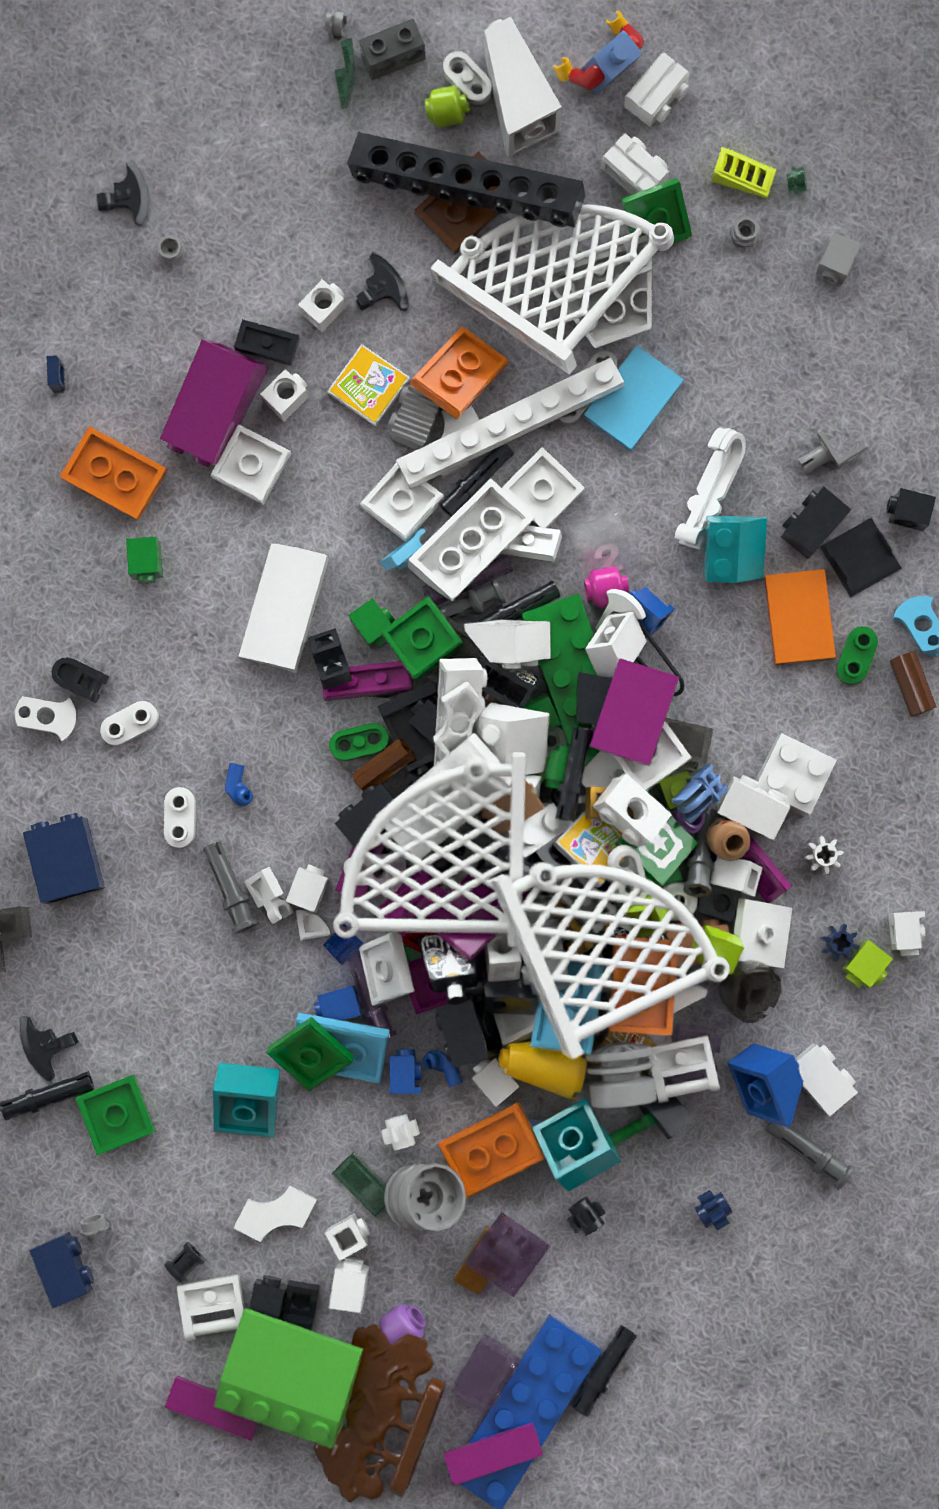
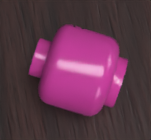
M616 567L591 570L588 578L584 579L587 602H592L596 608L608 606L609 598L606 592L611 589H618L629 593L627 576H621L620 571Z

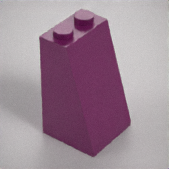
M202 339L160 439L167 442V448L176 453L183 454L186 451L194 455L193 460L201 465L210 467V464H217L238 424H241L269 366L219 342Z

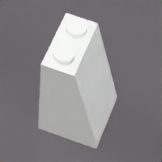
M509 17L503 21L499 19L492 22L484 30L485 60L492 84V92L507 156L511 157L559 132L562 107L512 18Z

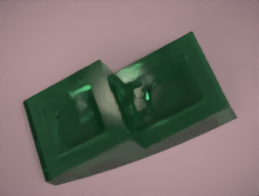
M352 38L340 40L345 68L334 70L341 109L348 108L355 84L356 69Z

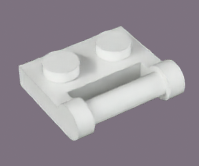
M708 1035L651 1047L652 1054L648 1055V1057L653 1062L651 1070L655 1079L659 1103L667 1102L668 1098L709 1089H711V1092L720 1090ZM706 1069L708 1077L665 1086L664 1077Z
M239 1274L179 1284L177 1286L186 1341L196 1340V1336L238 1328L245 1309ZM234 1309L235 1317L196 1324L193 1321V1316Z

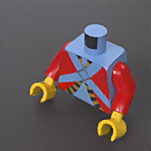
M616 11L615 13L618 17L615 20H606L608 26L616 35L612 41L596 53L581 69H573L567 57L561 59L562 65H553V68L560 81L569 80L584 89L592 90L597 95L642 55L640 50L644 46L643 36L627 23L620 11Z

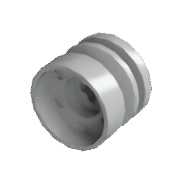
M633 1042L610 1043L602 1045L597 1049H592L591 1055H586L587 1061L601 1062V1064L587 1067L588 1073L602 1075L603 1080L589 1085L592 1107H627L657 1100L655 1079L640 1076V1071L653 1067L652 1060H638L640 1057L652 1054L650 1045Z
M411 1164L401 1167L392 1174L386 1185L384 1200L388 1214L393 1222L400 1227L417 1231H441L450 1228L459 1220L465 1207L466 1194L462 1180L448 1166L440 1164Z

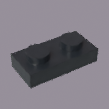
M242 319L234 349L292 366L300 337L297 334Z

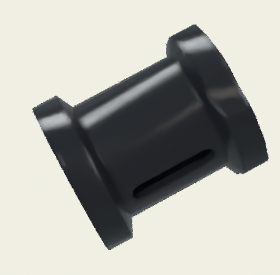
M189 1242L184 1244V1249L172 1261H167L164 1264L167 1271L181 1284L187 1281L186 1277L199 1264L202 1265L206 1261L203 1255Z

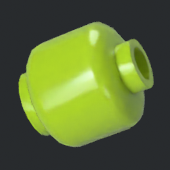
M456 86L434 89L431 91L429 98L425 99L427 118L430 123L434 122L438 128L460 125L465 120V113L470 112L467 94L462 95L460 89Z

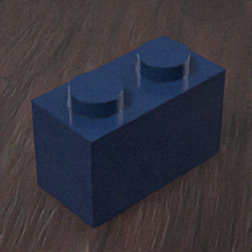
M70 1231L29 1250L52 1309L81 1297L93 1289L91 1286L94 1283L92 1272L87 1265L83 1266L79 1256L82 1254L81 1245L77 1237L72 1238Z

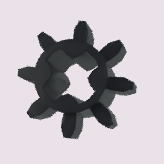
M586 1196L568 1209L572 1216L567 1220L575 1233L582 1230L584 1235L587 1236L604 1225L601 1216L606 1212L597 1199L591 1203Z

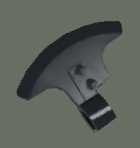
M129 161L126 163L127 176L123 181L114 183V193L103 192L96 194L98 211L128 208L133 213L135 224L141 226L144 223L148 210V190L141 171L133 161Z
M374 252L371 253L369 260L374 267V274L366 279L369 290H365L356 296L357 300L355 302L360 310L363 311L374 305L375 302L385 298L393 300L400 310H407L408 295L405 284L397 270L380 255Z
M21 1017L20 1037L27 1059L43 1078L51 1081L55 1077L51 1065L52 1057L58 1052L79 1043L75 1032H71L56 1038L52 1028L46 1031H39L33 1025L30 1017Z

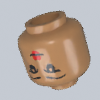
M723 817L713 821L707 828L705 835L706 844L721 859L728 861L737 860L748 851L750 834L742 824Z

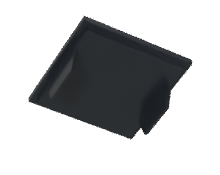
M872 518L820 546L850 598L902 569L892 553L890 545Z

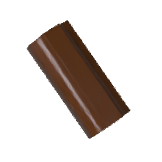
M916 651L890 660L910 716H916L935 709L937 706Z
M401 738L352 775L359 789L364 792L374 784L376 786L383 785L406 768V766L414 762L416 758L410 746Z

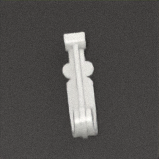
M717 428L710 439L708 448H712L715 452L697 487L699 495L692 496L688 500L687 506L691 511L686 524H680L675 532V538L680 539L679 544L700 550L705 543L706 531L704 528L706 526V516H718L721 513L722 508L718 501L725 498L742 462L746 448L743 434L736 432L734 429Z

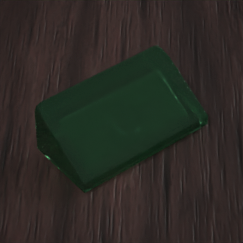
M353 1151L332 1174L376 1217L386 1207L384 1196L387 1184Z

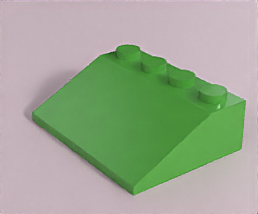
M245 1308L219 1383L214 1407L332 1449L343 1427L363 1349Z

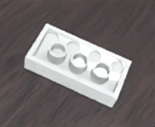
M490 479L408 559V568L434 590L453 601L535 517Z
M271 543L239 658L294 673L297 672L329 561L327 555Z

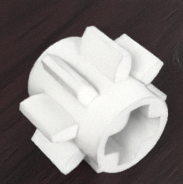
M821 836L818 838L819 845L807 844L811 853L805 856L804 859L812 861L811 871L822 867L825 875L829 874L830 865L835 868L841 866L836 860L837 856L844 854V852L837 851L834 847L837 840L825 843L824 837ZM822 847L824 852H830V858H827L825 863L823 859H818L817 853L822 851Z
M407 1114L385 1120L387 1128L381 1130L385 1145L392 1143L393 1150L396 1151L416 1144L414 1136L420 1134L416 1119L409 1121Z

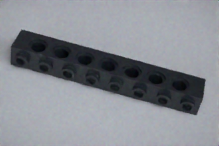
M361 132L357 133L347 162L352 177L361 183H378L392 190L397 188L405 189L418 196L432 195L445 202H452L453 200L463 202L472 208L485 207L503 215L509 213L521 215L530 221L539 219L550 222L557 227L570 226L575 228L585 199L584 184L580 180ZM381 162H386L384 165L377 166ZM408 168H414L412 171L404 172ZM436 174H442L438 178H432ZM464 180H470L466 184H460ZM492 186H498L495 190H488ZM521 192L527 193L526 195H524V196H522V197H517V196H516L517 194H519V193H521ZM547 199H555L551 203H544Z

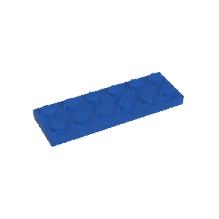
M549 1314L468 1444L533 1422L542 1447L602 1352V1348ZM534 1458L460 1483V1485L494 1508L503 1509Z

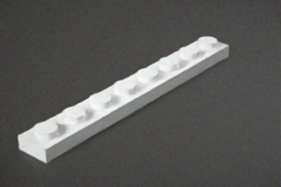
M610 357L397 459V464L411 489L623 388L624 380Z

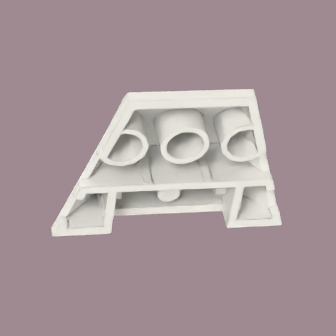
M648 235L639 237L637 255L650 242ZM632 241L617 247L616 258L630 253ZM610 250L597 254L594 266L608 262ZM589 257L575 262L573 274L587 269ZM652 258L585 334L594 349L651 330ZM633 259L614 266L612 283L618 279ZM568 265L554 270L552 282L566 277ZM607 269L593 274L591 287L605 282ZM547 273L540 275L544 282ZM586 277L572 282L570 295L584 290ZM565 285L551 290L557 299L563 298ZM609 288L590 294L587 311L593 308ZM583 297L568 303V314L581 310ZM584 316L574 319V322L578 325Z

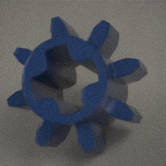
M842 924L839 931H836L833 926H828V931L830 932L828 937H820V940L826 942V948L821 952L833 953L832 961L834 962L839 960L840 954H843L846 960H850L851 955L849 952L852 949H859V946L854 944L853 938L858 935L857 932L847 933L846 924ZM842 935V941L846 942V946L837 950L838 946L833 943L834 938H840Z
M709 1190L697 1197L701 1204L694 1207L705 1228L713 1225L718 1231L730 1224L726 1217L733 1212L721 1192L714 1196L712 1191Z

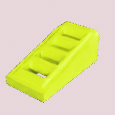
M722 147L711 182L767 199L776 169ZM726 163L732 164L729 173L724 171ZM738 166L743 168L740 178L735 176ZM749 170L754 171L751 182L746 181ZM760 173L765 174L762 187L756 185Z

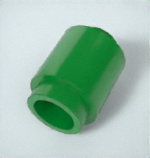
M557 745V750H550L544 778L547 779L546 787L558 790L559 784H562L570 747Z

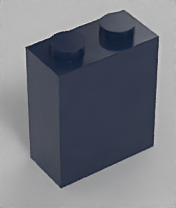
M78 813L60 817L61 822L49 825L48 821L33 824L30 826V831L23 832L40 903L49 904L105 888L88 819L82 816L78 817Z

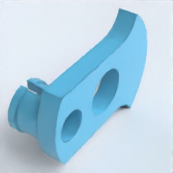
M917 596L903 602L896 610L893 620L900 621L905 625L922 654L936 657L939 655V620L931 608L934 598ZM925 618L931 622L932 627L928 631L922 632L915 628L914 623L918 619ZM929 643H935V644H938V645H936V646H931V645H929Z

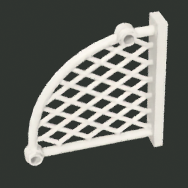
M583 204L576 227L573 229L572 237L558 242L560 230L570 226H551L541 230L543 220L530 221L520 215L499 225L481 238L473 236L465 238L460 247L462 255L451 267L437 260L431 267V271L439 285L570 375L577 366L572 349L657 251H666L672 246L674 236L669 225L665 223L653 225L641 217L606 206ZM595 217L594 228L579 234L581 222ZM602 218L613 221L601 226ZM535 223L533 234L520 238L521 228ZM625 224L636 229L634 233L619 238L620 226ZM613 229L612 241L597 246L599 234ZM514 232L512 242L499 246V241L502 237ZM553 233L551 245L537 250L539 238ZM644 233L649 236L650 242L637 255L638 239ZM592 237L591 248L576 254L578 242ZM532 241L530 253L516 258L518 246ZM632 241L630 253L616 258L617 246ZM492 244V249L486 251L485 249ZM571 245L569 257L555 262L557 250ZM511 249L509 261L495 266L497 254ZM610 249L609 261L594 266L596 254ZM550 253L548 265L534 270L536 258ZM490 257L488 269L474 274L476 264ZM589 257L587 269L573 274L575 262ZM633 259L625 271L612 283L614 266ZM529 261L527 273L513 278L515 266ZM469 265L468 276L466 279L460 274ZM568 265L566 277L552 282L554 270ZM508 269L506 281L492 286L494 274ZM607 269L605 282L591 287L593 274ZM547 273L545 285L531 290L532 279ZM487 277L484 291L472 283ZM586 277L584 290L570 295L572 282ZM525 281L524 293L510 298L511 287ZM565 285L563 298L549 303L550 291ZM609 288L593 308L587 311L590 294ZM504 289L502 303L490 295ZM543 293L542 305L528 310L529 298ZM583 297L581 310L567 315L568 303ZM522 301L520 315L508 308V306ZM561 306L560 318L545 323L547 310ZM540 314L538 328L527 321L526 318ZM584 316L569 336L563 340L565 323ZM558 326L556 340L543 332Z
M512 752L511 764H488L484 758L473 756L465 762L463 767L448 770L425 779L400 794L388 804L365 831L351 857L342 889L340 913L335 917L333 924L335 933L342 938H350L357 931L508 933V946H518L504 913L489 904L497 899L496 893L494 892L481 899L469 890L481 883L494 890L489 878L503 870H509L511 882L523 878L525 753ZM479 765L482 767V772L474 774L471 772V768ZM489 776L511 777V787H505ZM467 779L470 783L464 786L457 781ZM484 782L498 790L485 799L471 791ZM446 784L457 789L445 798L432 791ZM424 794L436 801L435 804L424 810L411 803ZM465 794L477 802V804L463 811L450 802ZM506 794H511L510 813H505L491 803ZM445 807L456 814V816L442 823L430 814ZM485 807L497 815V817L483 824L470 815ZM403 808H407L416 814L403 823L394 818ZM424 819L436 828L422 836L411 829L410 826ZM464 819L475 826L476 829L462 836L450 827ZM504 820H510V838L501 836L491 828ZM388 823H391L395 826L393 829L387 831L386 833L382 835L380 834L382 829ZM403 831L416 840L404 847H400L389 840V838ZM444 832L456 841L441 848L430 841V839ZM484 832L495 839L496 842L482 849L470 840ZM381 843L395 851L382 860L368 852ZM423 844L436 853L424 860H420L409 853V851ZM464 845L476 854L461 861L450 854V852ZM503 845H510L509 863L502 862L490 853ZM401 856L415 864L402 873L389 865V863ZM444 857L456 866L444 873H440L429 864ZM365 858L374 863V865L360 872ZM481 858H485L496 865V867L481 874L470 865ZM381 868L394 876V878L382 885L368 877ZM421 869L435 877L422 886L409 878V876ZM464 870L476 879L461 886L449 877ZM363 881L374 888L362 897L354 898L357 882ZM401 881L415 889L402 898L388 890ZM443 882L455 891L440 898L429 891V889ZM380 893L394 901L381 910L368 902ZM522 893L517 894V896L519 898L520 903L522 904ZM422 894L435 903L423 910H419L410 904L409 901ZM463 895L475 904L460 911L449 904V902ZM353 905H361L375 914L377 918H358L353 912ZM402 906L416 915L418 919H384V916ZM443 907L457 916L458 920L425 919V916ZM480 908H484L498 917L499 920H465V917ZM349 921L352 926L349 928L343 927L341 922Z
M537 863L532 866L528 876L515 882H511L510 877L506 875H499L490 880L561 1050L569 1058L573 1059L584 1054L579 1041L706 980L721 982L729 974L728 962L716 955L707 935L690 912L671 894L636 874L601 865L579 864L553 867L548 863ZM544 870L546 873V877L542 881L540 879V874ZM573 878H590L583 889L568 887ZM598 878L613 881L606 893L591 891ZM564 879L560 886L554 885L556 880ZM620 883L634 887L629 896L614 894ZM533 888L524 903L521 904L517 894ZM540 890L555 892L547 906L532 904ZM642 891L650 895L652 899L637 898V895ZM563 894L578 896L570 909L555 907ZM586 897L601 899L593 913L578 911ZM609 900L624 903L616 916L601 914ZM631 904L647 906L639 919L624 917ZM654 907L669 909L661 923L646 921ZM525 910L542 913L532 928L525 915ZM550 914L565 916L557 930L542 928ZM676 915L684 926L669 924V922ZM573 917L588 919L580 933L564 931ZM595 921L611 923L603 936L588 934ZM618 924L634 926L626 939L611 937ZM641 927L656 929L648 943L633 941ZM664 930L679 932L671 946L656 944ZM534 934L552 936L543 951L540 950ZM686 934H691L698 948L689 949L678 946ZM560 937L575 939L567 953L551 951ZM582 941L598 943L590 956L575 954ZM605 944L621 946L613 959L598 958ZM628 947L643 949L635 963L620 961ZM651 950L666 952L658 966L643 964ZM702 953L705 960L702 963L701 969L686 975L696 956ZM673 954L688 955L680 969L665 967ZM545 957L562 960L552 975L544 960ZM569 961L585 963L577 976L562 975ZM592 964L608 966L599 980L584 978ZM717 965V970L714 973V967ZM615 967L630 969L622 983L607 981ZM638 970L653 972L645 986L630 984ZM660 974L680 977V979L653 992L650 991ZM554 981L572 983L562 998L559 996ZM579 984L595 986L586 1000L571 998ZM602 987L618 989L609 1003L594 1001ZM625 990L644 993L645 996L615 1009ZM564 1005L582 1006L573 1021L570 1022ZM589 1007L609 1011V1013L579 1026Z

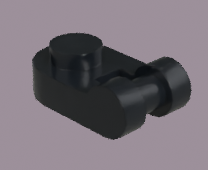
M68 657L57 660L51 670L55 683L94 703H97L100 697L98 692L102 684L106 685L109 679L108 675ZM84 675L92 678L87 688L80 686Z

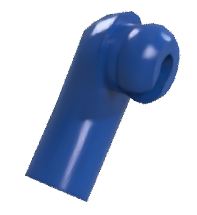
M230 763L225 783V792L235 804L246 806L252 802L253 793L241 781L244 766Z
M430 1050L424 1055L423 1065L429 1070L434 1069L443 1072L449 1088L463 1083L458 1067L453 1068L452 1062L447 1060L445 1052Z

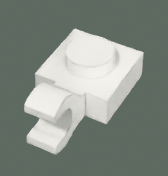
M270 867L259 871L244 881L257 907H265L271 923L274 924L281 920L282 917L284 919L293 914L290 904L279 898L284 893Z

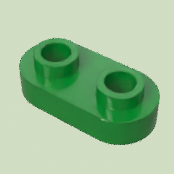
M860 626L853 629L847 636L836 666L837 677L844 684L856 685L868 673L878 645V637L871 628ZM860 636L867 638V646L859 644L858 638ZM849 664L857 666L858 671L856 674L848 671Z
M369 723L336 732L330 739L329 748L336 759L350 761L381 753L389 744V734L381 724ZM378 734L380 741L377 744L369 743L370 735ZM343 741H348L351 744L350 749L346 752L341 751L339 748L340 743Z

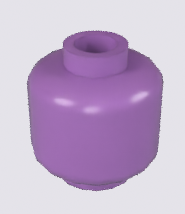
M406 1304L396 1306L382 1316L379 1322L380 1330L386 1335L390 1345L406 1334L422 1339L424 1327L426 1326L424 1316L419 1309L413 1305L409 1306Z

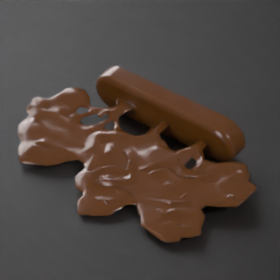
M374 1324L367 1328L360 1327L353 1334L351 1345L362 1348L363 1351L345 1415L347 1426L340 1431L332 1449L317 1443L314 1445L315 1453L318 1460L323 1464L324 1473L328 1481L339 1486L340 1495L346 1498L348 1502H352L359 1496L370 1500L379 1498L383 1492V1481L379 1476V1472L391 1464L394 1465L395 1472L390 1483V1492L401 1498L404 1497L446 1387V1382L432 1378L428 1382L423 1395L418 1393L414 1382L418 1376L430 1371L434 1365L430 1353L426 1350L428 1346L427 1341L417 1336L406 1334L390 1345L386 1335L379 1329L378 1325ZM400 1381H406L409 1384L408 1389L402 1387ZM416 1400L420 1403L412 1426L402 1422L400 1405L402 1401ZM396 1427L408 1433L401 1454L390 1453L385 1446L384 1437L389 1428ZM376 1443H380L383 1451L376 1449ZM372 1454L384 1457L383 1460L378 1458L377 1462L379 1464L367 1465L365 1463L366 1457ZM374 1469L376 1472L374 1476H370L367 1474V1470Z

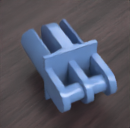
M710 763L703 766L692 778H687L688 784L671 800L673 804L677 805L680 813H686L683 817L689 824L694 822L712 803L720 802L719 798L728 790L725 784L722 785L720 783L721 777L719 774L713 773V766Z

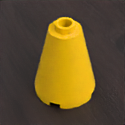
M531 1041L508 1043L506 1049L500 1050L498 1066L503 1068L505 1075L564 1098L577 1099L574 1092L580 1093L582 1090L586 1072V1058H581L580 1055L572 1059L565 1056L562 1051L537 1049L530 1046Z

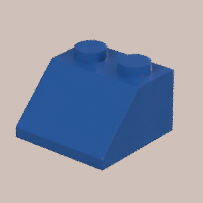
M753 1043L727 1062L747 1114L787 1128L792 1124L803 1085L799 1063L791 1054Z

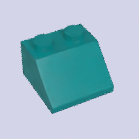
M706 516L703 570L706 582L738 583L764 577L767 517Z
M219 1063L213 1087V1131L274 1138L280 1093V1069Z
M587 1098L532 1127L555 1179L567 1192L622 1162L610 1136Z

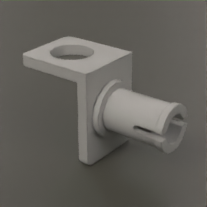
M820 429L817 431V437L821 441L819 442L820 446L797 460L807 475L828 461L834 462L839 469L868 450V445L864 443L844 457L839 458Z

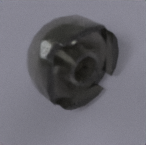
M756 960L738 961L733 974H728L727 978L719 984V997L724 1008L734 1017L745 1023H755L763 1020L767 1016L764 1012L767 1011L769 1006L772 1008L776 1006L781 993V979L779 975L775 974L774 969L769 965Z

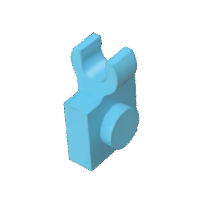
M424 529L416 531L407 542L401 544L384 557L380 563L385 570L388 571L395 567L401 570L406 567L411 555L423 546L419 538L426 531Z

